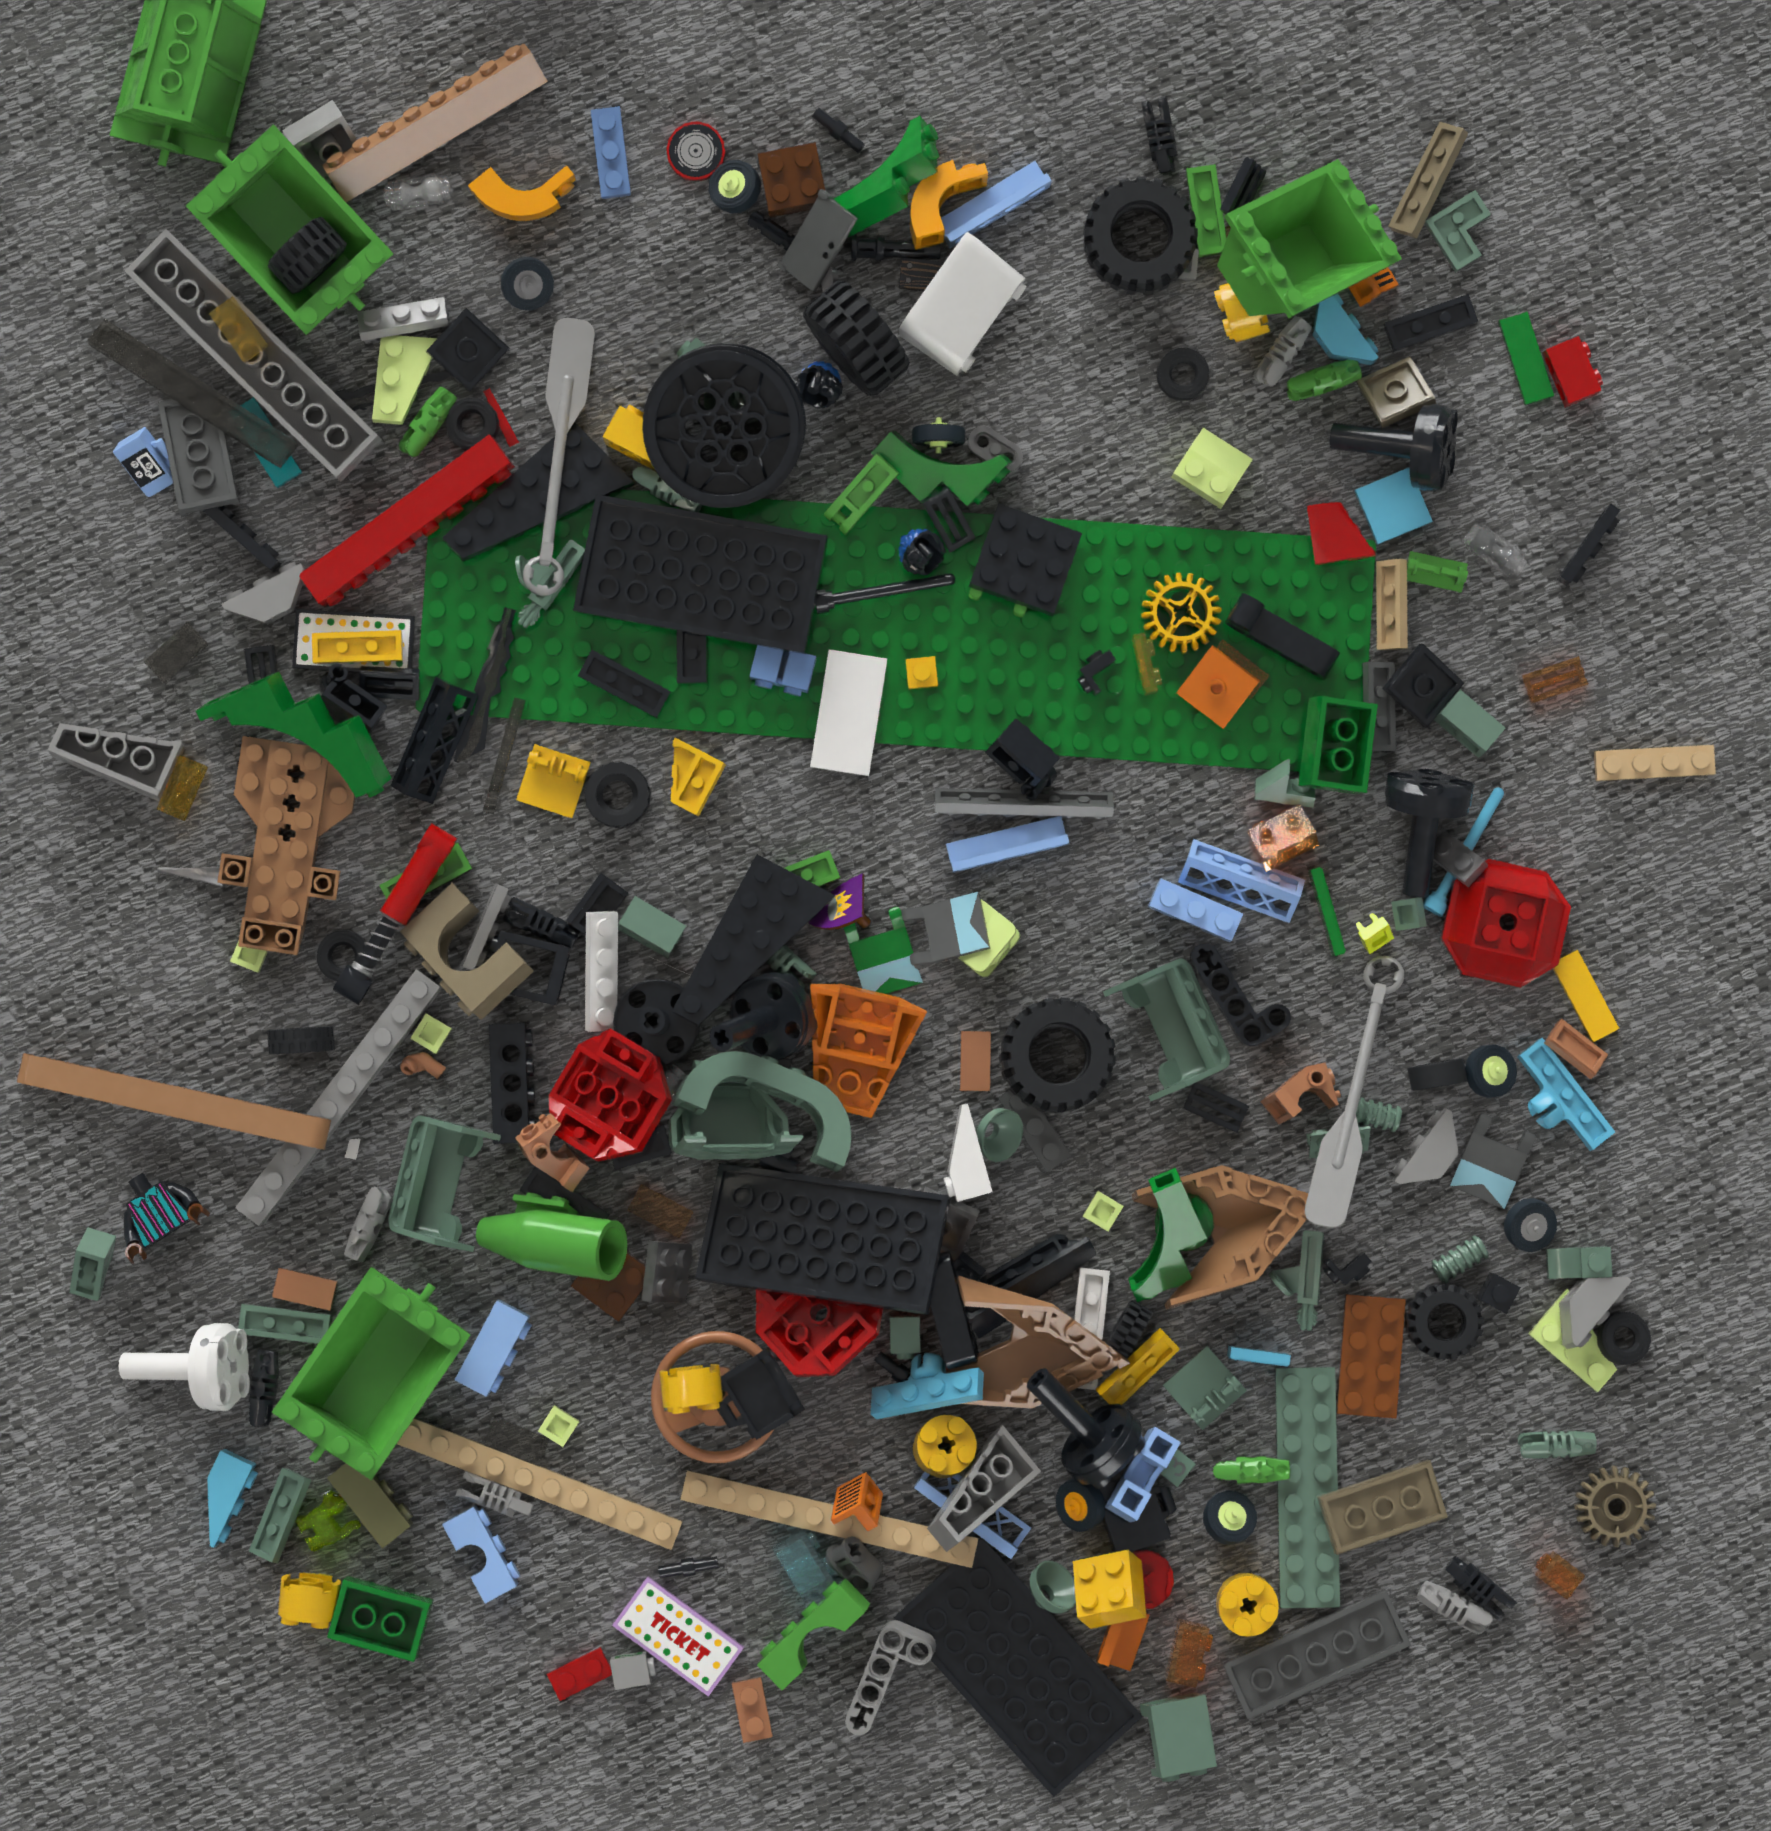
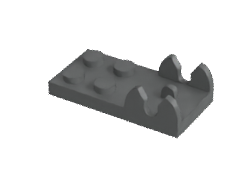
M216 390L158 402L174 491L181 517L188 516L190 512L228 504L240 505V498L234 481L235 473L230 460Z

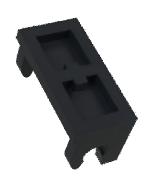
M600 873L566 921L586 935V912L616 911L629 893Z

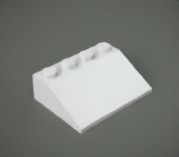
M962 1104L959 1107L947 1170L949 1177L944 1178L949 1197L955 1196L957 1202L993 1192L968 1104Z

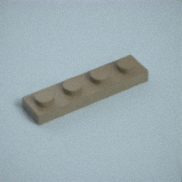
M1439 122L1388 227L1392 231L1417 239L1466 140L1468 132L1464 128Z

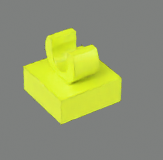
M1373 913L1369 915L1372 924L1366 928L1360 922L1356 923L1359 937L1369 954L1394 939L1391 928L1382 916L1378 919Z

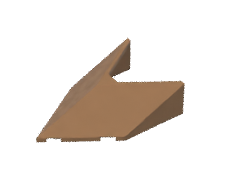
M1223 1165L1180 1177L1186 1192L1198 1195L1211 1208L1214 1221L1211 1236L1214 1244L1190 1272L1192 1279L1178 1287L1165 1303L1166 1310L1257 1281L1307 1220L1305 1205L1308 1193L1255 1175L1232 1170V1168ZM1151 1186L1138 1189L1132 1194L1134 1202L1157 1209V1201Z
M962 1276L957 1277L964 1306L991 1308L1013 1324L1010 1339L979 1353L978 1363L949 1370L946 1368V1373L977 1367L984 1372L983 1400L961 1404L1032 1409L1042 1403L1027 1388V1382L1040 1369L1046 1368L1070 1392L1102 1377V1373L1116 1366L1120 1369L1130 1364L1128 1359L1054 1304Z

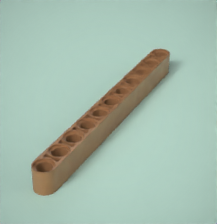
M23 1053L17 1082L21 1084L323 1150L326 1147L331 1120L56 1059L38 1057Z

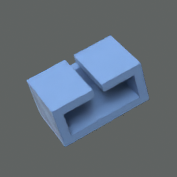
M757 645L749 677L751 680H755V686L772 689V685L784 687V693L800 697L801 692L808 693L816 656Z

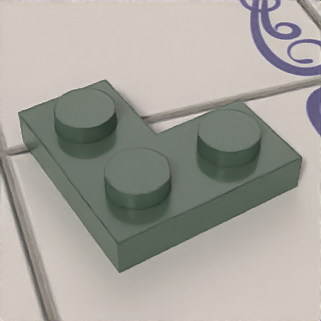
M1476 190L1427 219L1424 223L1455 273L1482 256L1467 232L1491 215Z

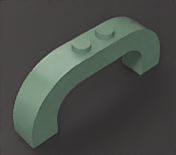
M738 1051L724 1052L713 1055L698 1064L679 1086L672 1105L698 1116L706 1110L714 1088L725 1082L742 1083L798 1106L811 1116L817 1129V1141L810 1162L838 1172L845 1165L851 1145V1126L847 1112L838 1097L828 1087L805 1076L806 1073L799 1068L789 1067L788 1069L778 1065L779 1062L769 1056L759 1057L751 1053Z

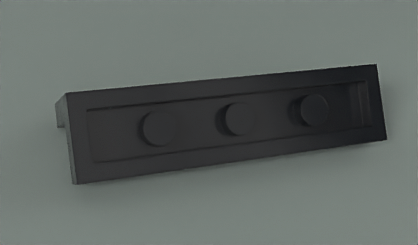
M435 677L391 787L404 795L431 804L434 803L478 694ZM457 694L465 696L466 700L463 707L454 711L453 703ZM452 722L454 728L452 734L443 739L441 734L443 727ZM441 750L442 758L440 762L432 766L430 762L432 754ZM429 777L431 784L427 794L418 792L421 781Z

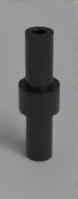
M820 108L814 112L812 117L828 129V134L837 141L842 140L857 153L864 148L865 143L849 132V127L842 121L834 120Z
M882 1351L874 1359L876 1363L892 1374L891 1378L897 1383L904 1382L910 1377V1369L902 1363L898 1365Z
M717 1556L694 1560L693 1557L681 1559V1563L658 1566L659 1577L665 1578L682 1574L684 1577L694 1576L699 1571L719 1568Z

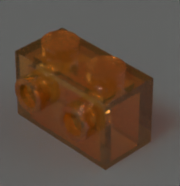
M1301 805L1294 808H1286L1278 816L1268 821H1260L1247 831L1250 844L1266 872L1319 846L1316 831Z
M1178 1618L1165 1678L1168 1682L1194 1688L1197 1687L1198 1681L1203 1682L1206 1664L1202 1663L1204 1652H1210L1213 1634H1209L1210 1629L1207 1625Z

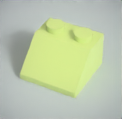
M1203 428L1171 478L1221 509L1253 459Z

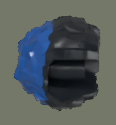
M816 361L808 365L807 368L802 369V372L797 376L796 386L803 403L812 405L814 408H828L831 404H835L840 395L843 394V385L838 370L832 367L830 363Z
M916 529L909 531L907 535L901 536L899 560L908 572L925 576L939 567L938 564L943 562L946 550L940 537L927 529Z

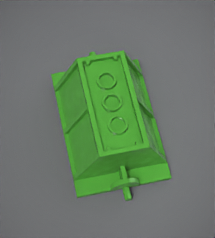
M145 0L110 137L160 149L161 152L157 165L166 167L170 152L221 164L214 155L219 150H222L226 156L228 154L267 0Z
M274 124L233 161L222 150H219L214 156L225 168L186 205L189 211L305 335L311 332L336 307L340 309L349 301L358 311H361L366 305L356 294L364 287L365 284L363 282L394 253ZM322 216L347 243L346 248L341 256L315 281L302 291L292 294L268 268L269 261L303 226L311 220Z
M1337 159L1227 213L1224 218L1231 229L1217 267L1249 316L1286 313L1288 318H1291L1399 262L1402 258L1397 252L1396 244L1388 238L1381 227L1380 219L1374 215L1379 211V207L1376 204L1367 205L1364 194L1356 188L1349 177L1348 169Z
M371 1267L277 1403L272 1413L317 1444V1447L309 1457L311 1461L317 1463L326 1450L371 1481L471 1336L470 1333L437 1312L438 1307L428 1300L436 1289L432 1284L428 1283L423 1292L419 1294L409 1288L405 1290Z

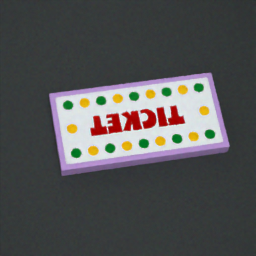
M647 1576L612 1624L613 1627L708 1697L744 1648V1646L649 1576Z

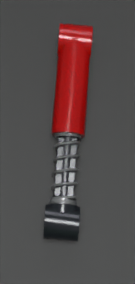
M433 823L428 827L417 846L416 852L380 910L383 912L382 920L377 922L376 930L370 932L372 936L368 942L364 943L366 947L363 952L358 953L360 956L358 960L353 961L351 966L347 965L334 985L333 991L357 1005L361 1003L374 981L371 977L373 971H376V963L382 960L381 955L383 951L388 950L387 945L390 940H394L393 935L396 930L400 929L399 925H406L458 838Z

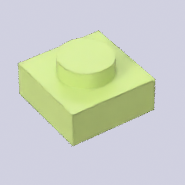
M237 943L230 962L259 973L268 951L239 947Z
M425 1013L410 1039L437 1054L452 1028Z
M1097 1191L1083 1217L1109 1232L1124 1206Z
M554 1405L538 1432L564 1447L578 1425L579 1420Z

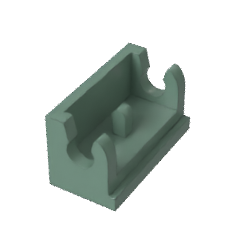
M1461 689L1434 719L1436 723L1478 758L1489 749L1505 729L1501 723Z
M634 896L618 923L619 931L669 959L686 928V925L636 896Z

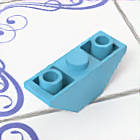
M1337 293L1318 303L1312 335L1329 359L1340 361L1356 360L1359 364L1365 365L1375 363L1379 358L1376 354L1378 352L1376 345L1369 337L1365 339L1360 333L1359 329L1361 326L1355 316L1351 313L1347 315L1341 307L1344 303L1339 294Z

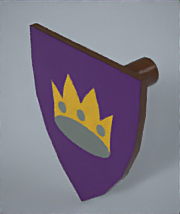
M864 874L855 876L835 888L831 893L836 895V898L827 904L808 923L817 929L824 930L840 929L855 922L862 928L868 927L871 920L864 914Z

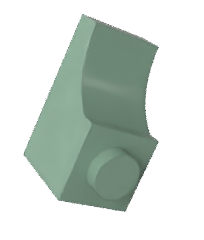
M87 1228L76 1249L69 1293L95 1301L99 1300L114 1253L115 1235Z
M1593 1246L1546 1249L1547 1279L1612 1277L1611 1247Z

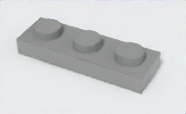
M444 297L357 312L361 341L449 326Z
M498 884L494 885L460 966L473 970L475 966L479 967L482 965L487 951L483 949L487 938L492 940L499 926L495 922L499 911L504 913L511 896L506 895L508 888Z

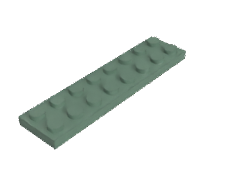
M1335 1367L1275 1368L1277 1459L1290 1461L1291 1472L1289 1479L1277 1481L1280 1608L1340 1607L1339 1555L1334 1554L1317 1498L1318 1496L1338 1490Z

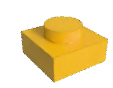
M935 656L905 659L908 690L938 687Z

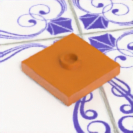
M1212 645L1176 694L1224 729L1260 680Z

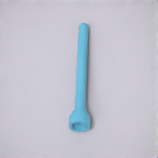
M1500 787L1493 789L1463 842L1472 851L1504 796V791ZM1447 871L1436 892L1432 891L1431 895L1424 899V908L1442 917L1448 907L1446 904L1448 899L1446 897L1452 888L1454 880L1457 878Z

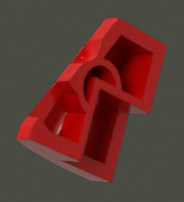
M1341 502L1307 506L1316 565L1344 560L1353 561L1376 556L1374 548L1370 547L1361 534L1362 531L1349 517L1348 511Z

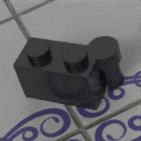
M333 664L320 682L323 702L332 719L338 723L360 715L370 735L388 706L349 679L345 681L348 675L346 667L344 666L341 670L342 664Z
M1016 718L985 751L993 761L1019 784L1026 781L1021 786V792L1025 795L1030 790L1031 792L1026 797L1029 800H1035L1045 787H1049L1057 778V772L1053 766L1060 758Z

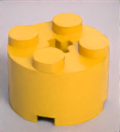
M1228 283L1219 285L1220 290L1214 291L1218 307L1222 312L1225 311L1227 318L1223 319L1222 322L1227 337L1229 336L1230 340L1235 339L1237 343L1271 332L1266 324L1269 323L1267 315L1249 316Z
M710 1364L711 1370L710 1367L703 1368L702 1365L669 1369V1375L668 1371H659L663 1408H667V1411L672 1412V1414L690 1412V1406H697V1409L702 1410L719 1409V1402L723 1401L719 1364Z
M953 1415L934 1417L925 1423L915 1436L913 1443L915 1461L924 1472L934 1477H953L966 1469L973 1461L977 1448L976 1437L972 1428L961 1417ZM942 1440L951 1445L948 1454H946L945 1450H939L938 1448Z
M305 1572L299 1573V1578L290 1579L291 1574L283 1575L281 1577L278 1608L281 1623L294 1626L302 1622L311 1623V1627L317 1629L328 1628L329 1622L332 1621L341 1589V1580L337 1579L334 1583L332 1582L333 1576Z
M1238 1573L1225 1580L1217 1594L1216 1608L1221 1620L1229 1630L1239 1636L1248 1637L1262 1634L1273 1625L1278 1617L1279 1603L1274 1589L1265 1579L1252 1573ZM1244 1598H1248L1249 1601L1255 1600L1251 1604L1252 1609L1250 1611H1247L1245 1608L1240 1609L1244 1605L1242 1601Z

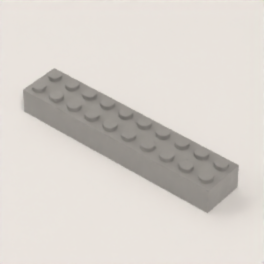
M167 229L125 270L153 300L340 482L382 441L349 406Z

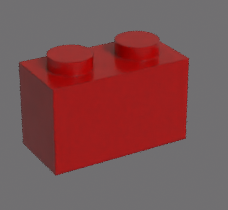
M1579 336L1552 346L1542 353L1565 408L1593 397L1602 391L1600 387L1603 385L1601 375L1597 369L1592 368L1589 358H1591L1590 349L1585 341L1581 342Z

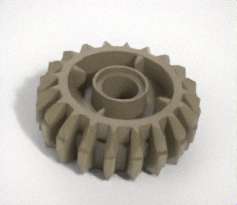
M1615 1465L1610 1467V1475H1608L1605 1468L1601 1467L1599 1468L1601 1478L1598 1479L1595 1474L1590 1473L1588 1476L1593 1483L1589 1485L1584 1481L1581 1482L1580 1485L1587 1489L1586 1494L1576 1492L1575 1496L1584 1500L1583 1504H1574V1509L1584 1511V1513L1576 1516V1520L1578 1522L1587 1521L1581 1528L1582 1531L1586 1533L1594 1529L1590 1538L1596 1541L1601 1536V1544L1604 1546L1608 1545L1610 1538H1612L1614 1547H1619L1620 1538L1623 1539L1626 1545H1631L1629 1535L1632 1534L1637 1540H1640L1642 1536L1637 1530L1640 1527L1645 1531L1650 1529L1644 1523L1645 1518L1648 1520L1655 1519L1654 1515L1647 1513V1509H1655L1656 1504L1646 1501L1654 1496V1492H1643L1649 1483L1646 1480L1637 1483L1640 1474L1634 1472L1629 1477V1468L1627 1467L1621 1469L1620 1475H1618V1468ZM1619 1498L1622 1502L1621 1510L1616 1514H1610L1608 1510L1609 1502Z

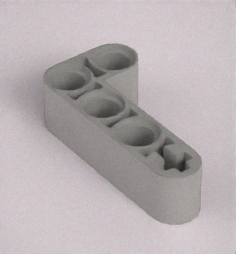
M897 1620L889 1621L885 1624L878 1636L847 1713L845 1724L849 1732L855 1735H864L870 1730L899 1659L918 1666L925 1665L930 1661L936 1650V1642L932 1635ZM888 1631L898 1633L901 1641L897 1643L889 1641L886 1633ZM923 1643L927 1646L928 1653L923 1655L917 1653L914 1649V1644ZM879 1658L885 1659L889 1663L890 1668L887 1670L878 1668L875 1660ZM874 1686L878 1690L879 1695L876 1697L867 1695L864 1687ZM864 1706L868 1709L864 1715V1721L859 1723L857 1722L858 1714Z

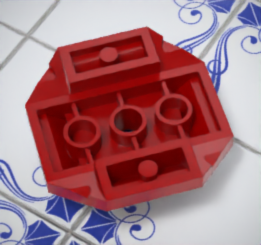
M1487 859L1485 862L1488 864V867L1469 888L1458 879L1454 880L1440 939L1462 975L1521 988L1559 964L1571 906L1547 872ZM1504 914L1511 916L1514 921L1513 928L1510 931H1505L1500 927L1499 920Z
M611 1028L602 1032L601 1035L578 1044L549 1094V1113L553 1114L561 1123L554 1135L598 1162L642 1152L672 1101L660 1057ZM615 1095L614 1101L610 1104L611 1098Z
M756 1290V1333L796 1377L835 1376L879 1335L883 1308ZM826 1308V1318L822 1321H816L817 1312Z

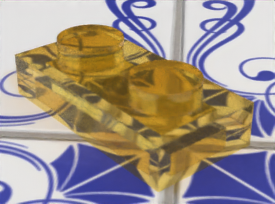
M233 296L209 313L244 363L269 346Z
M1145 632L1132 636V642L1144 696L1155 694L1158 691L1157 686L1162 685L1158 667L1153 668L1151 657L1155 656L1152 639H1146Z
M179 755L156 810L185 821L208 767Z

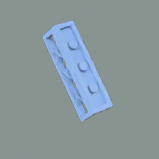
M1033 161L942 217L941 220L945 229L944 240L949 248L954 247L966 232L972 235L1050 188L1052 180L1047 173L1043 174L1036 161Z
M1057 816L947 843L946 847L952 872L955 873L1069 844V839L1065 833L1062 817Z
M1193 839L1187 860L1178 880L1180 884L1290 923L1300 900L1305 879ZM1190 867L1202 871L1205 877L1196 879L1187 874ZM1228 880L1232 883L1233 888H1221L1216 881ZM1250 889L1258 891L1261 898L1255 900L1248 898L1244 891ZM1280 899L1291 904L1288 911L1276 908L1272 902Z
M924 1472L915 1483L914 1488L941 1508L949 1496L940 1490L949 1489L951 1494L952 1488H955L957 1484L952 1485L951 1478H947L948 1485L935 1487L926 1480L930 1474ZM957 1474L952 1478L959 1482L962 1476ZM1001 1506L995 1511L997 1521L982 1522L973 1532L1012 1559L1018 1550L1017 1547L1031 1530V1527ZM999 1512L1008 1519L1000 1520ZM1014 1522L1022 1528V1531L1014 1542L1011 1543L1002 1536L1000 1524ZM997 1524L998 1532L989 1526Z

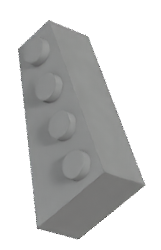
M59 723L48 748V752L53 758L159 802H162L185 750L183 743L178 741H165L146 736L139 737L121 732H107L95 728Z
M1003 1425L986 1440L927 1528L946 1552L962 1541L1041 1472Z

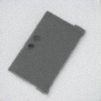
M820 189L817 194L818 198L784 257L777 264L781 270L790 273L813 292H816L858 220L857 217L834 200L835 197L823 189Z

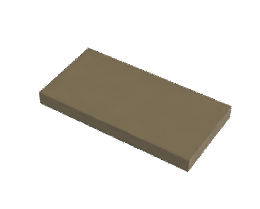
M1425 1460L1317 1497L1334 1554L1336 1555L1448 1518L1430 1460Z

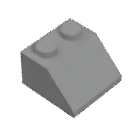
M333 100L282 130L290 143L329 184L332 181L322 165L327 162L331 155L337 152L343 153L351 148L352 144L357 140Z

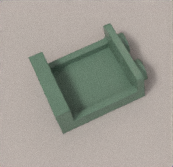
M1194 1692L1140 1703L1141 1716L1148 1717L1156 1765V1768L1151 1769L1152 1776L1162 1778L1163 1782L1179 1780L1180 1774L1189 1773L1190 1776L1203 1775L1207 1773V1768L1217 1767L1206 1695Z

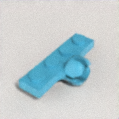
M1540 1038L1517 1056L1540 1088L1539 1093L1528 1102V1110L1533 1116L1547 1109V1112L1536 1120L1545 1129H1551L1561 1121H1566L1588 1150L1592 1151L1613 1135L1615 1131L1552 1049L1544 1044L1545 1040Z
M924 1353L923 1363L921 1364V1354H918L911 1361V1372L908 1380L872 1388L870 1415L875 1419H882L983 1400L984 1372L977 1367L946 1373V1362L939 1355Z

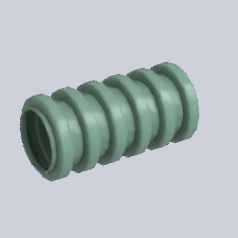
M1361 1097L1356 1112L1357 1122L1359 1124L1361 1121L1365 1126L1372 1124L1373 1128L1381 1126L1382 1130L1390 1128L1391 1132H1396L1400 1125L1402 1110L1400 1106H1396V1108H1392L1391 1104L1383 1106V1102L1379 1101L1375 1104L1374 1100L1370 1099L1367 1102L1365 1098Z
M1476 1235L1472 1236L1471 1241L1465 1240L1463 1246L1457 1245L1455 1251L1449 1250L1448 1255H1441L1440 1260L1434 1259L1432 1261V1267L1442 1282L1446 1284L1449 1282L1450 1277L1454 1279L1457 1277V1273L1463 1274L1465 1268L1471 1269L1473 1263H1481V1258H1489V1253L1479 1237Z

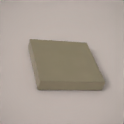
M1410 356L1357 380L1359 390L1382 428L1419 412L1423 405L1436 404L1435 396Z

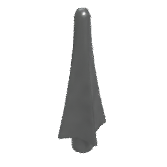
M158 867L157 869L161 874L190 878L220 887L227 886V884L217 883L220 867Z

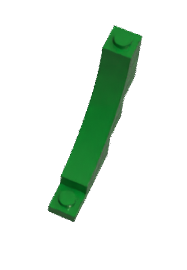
M279 671L208 701L196 710L200 721L212 717L213 721L227 716L232 726H261L283 732L304 742L331 763L349 785L356 798L367 794L370 798L385 790L383 785L392 779L360 715L335 725L319 693L295 703Z

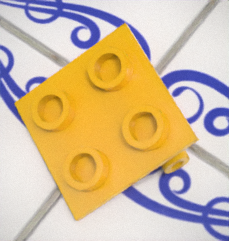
M534 744L532 752L530 751L527 759L528 765L516 800L573 818L591 762Z

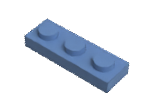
M620 106L591 110L601 198L630 196L631 191Z

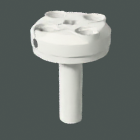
M213 1323L200 1327L193 1337L189 1353L125 1352L119 1360V1373L122 1379L188 1380L190 1392L195 1403L200 1408L210 1411L230 1410L240 1398H245L248 1395L250 1388L247 1334L244 1329H236L229 1323Z

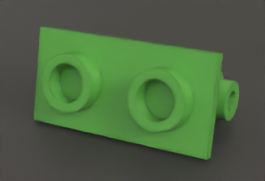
M1410 551L1407 562V581L1462 593L1463 585L1468 575V564Z

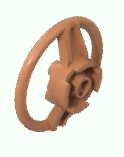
M708 1331L684 1339L665 1355L653 1378L651 1406L660 1432L676 1450L698 1461L727 1463L739 1460L756 1451L765 1443L774 1430L757 1440L751 1438L743 1445L730 1450H703L687 1443L677 1433L701 1423L707 1426L726 1425L718 1410L697 1409V1406H690V1412L672 1414V1412L667 1410L664 1411L659 1371L665 1370L669 1373V1369L672 1368L674 1363L689 1350L704 1344L724 1343L739 1347L752 1357L763 1351L753 1341L741 1335L725 1331ZM720 1366V1375L722 1376L731 1369ZM725 1391L726 1395L723 1396V1400L728 1395L727 1391ZM731 1401L728 1405L735 1417L738 1418L741 1414L734 1402Z

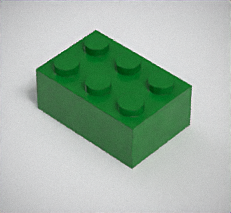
M1328 696L1309 697L1298 786L1349 794L1367 793L1378 704Z
M347 1576L343 1579L327 1638L414 1662L419 1655L434 1599Z

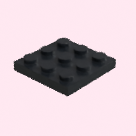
M998 503L969 587L1053 617L1082 533Z

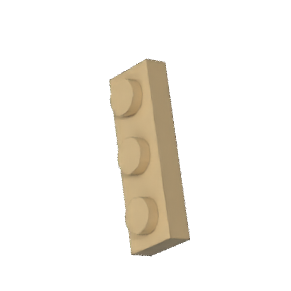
M1405 559L1376 561L1377 650L1408 649L1407 560Z

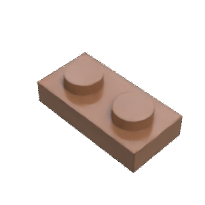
M758 1677L733 1682L732 1688L743 1743L773 1737L762 1678Z

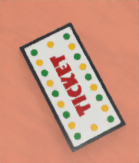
M296 609L292 668L329 671V668L336 664H314L312 662V633L401 630L403 661L338 664H342L341 670L345 666L348 672L359 673L361 666L412 669L415 616Z

